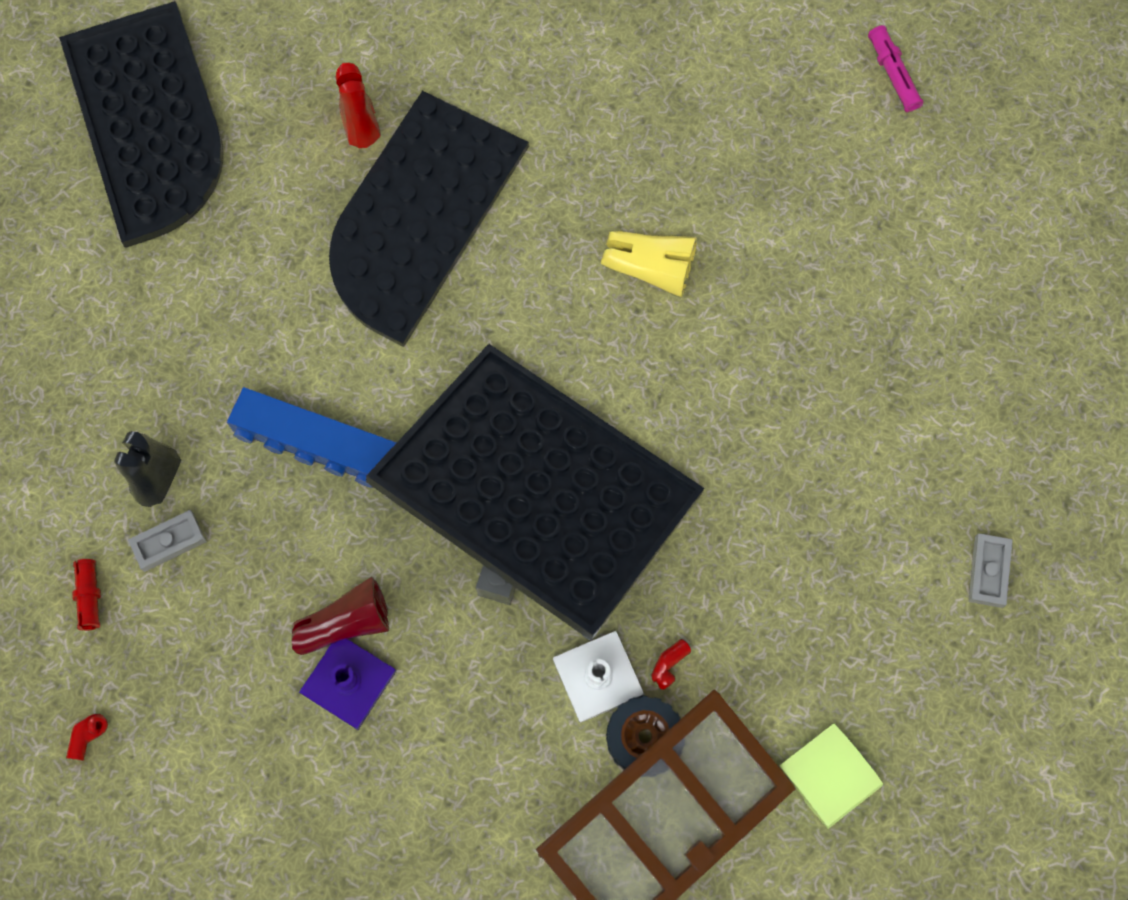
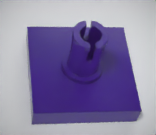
M344 639L329 646L299 693L359 730L397 671L355 643Z

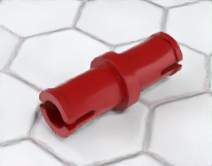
M93 559L77 560L78 562H73L75 590L72 592V599L76 601L77 629L90 631L100 628L98 599L101 598V590L97 588L96 561Z

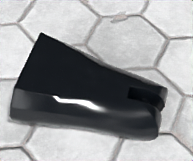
M135 431L128 432L122 444L129 451L128 453L117 452L114 459L116 467L128 482L129 491L136 502L146 507L161 504L180 466L181 458L175 449L152 439L146 434Z

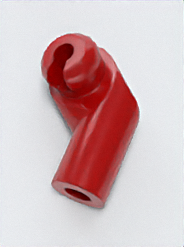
M680 639L663 651L656 662L651 677L653 683L656 682L662 690H666L675 682L676 678L670 672L671 668L691 653V648L685 640Z

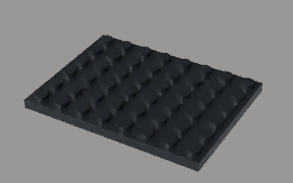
M490 344L481 351L366 475V483L590 641L601 629L705 489Z

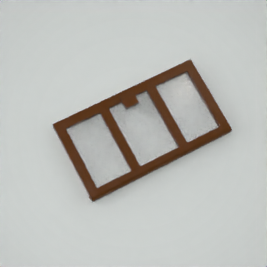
M712 690L535 850L538 852V856L544 859L577 900H677L786 799L796 787L725 702L720 693Z

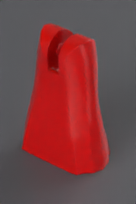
M342 63L338 67L335 77L339 88V109L349 145L356 146L357 148H367L381 137L378 121L374 115L373 103L365 92L359 68L353 63Z

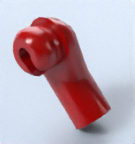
M92 714L74 725L67 750V759L84 761L87 744L107 730L108 721L103 715Z

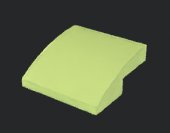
M832 724L779 765L782 772L803 796L805 803L827 829L883 786V782L835 724Z

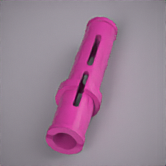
M885 25L875 27L868 33V38L878 54L877 61L879 65L884 66L904 106L905 112L919 109L923 106L924 101L921 99L901 59L902 52L900 48L894 45Z

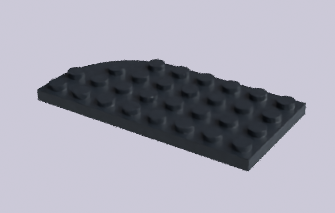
M176 1L59 37L118 233L125 248L165 235L190 220L212 195L218 183L223 165L224 151L221 133Z
M422 91L343 210L333 230L329 249V266L336 291L348 311L370 330L404 347L529 148V142Z

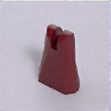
M370 577L327 607L296 620L292 624L291 643L294 652L299 655H306L340 640L389 632L388 607L377 581Z

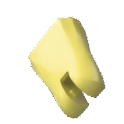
M611 231L609 233L606 245L610 249L604 250L601 260L602 265L643 280L676 296L682 297L684 295L683 289L686 288L684 280L689 277L691 270V261L694 259L693 256L697 246L696 237L651 236L623 231Z

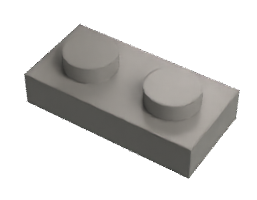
M191 510L128 539L139 567L144 572L207 542Z
M979 533L975 536L968 602L999 608L1006 606L1013 539Z

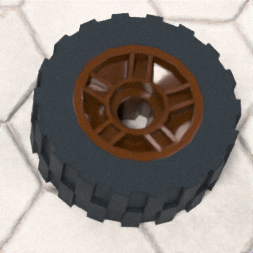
M641 696V698L637 699L635 697L631 698L628 702L622 703L610 718L606 732L608 751L617 766L619 765L623 770L627 768L681 719L679 714L673 711V707L670 704H665L656 697L653 699L648 698V696ZM649 730L652 737L649 743H642L638 737L639 732ZM685 738L673 747L678 756L681 754ZM660 759L642 776L653 777L667 771L669 768Z

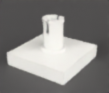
M616 631L553 657L554 664L580 723L617 708L622 703L628 702L631 698L635 697L637 699L644 696Z

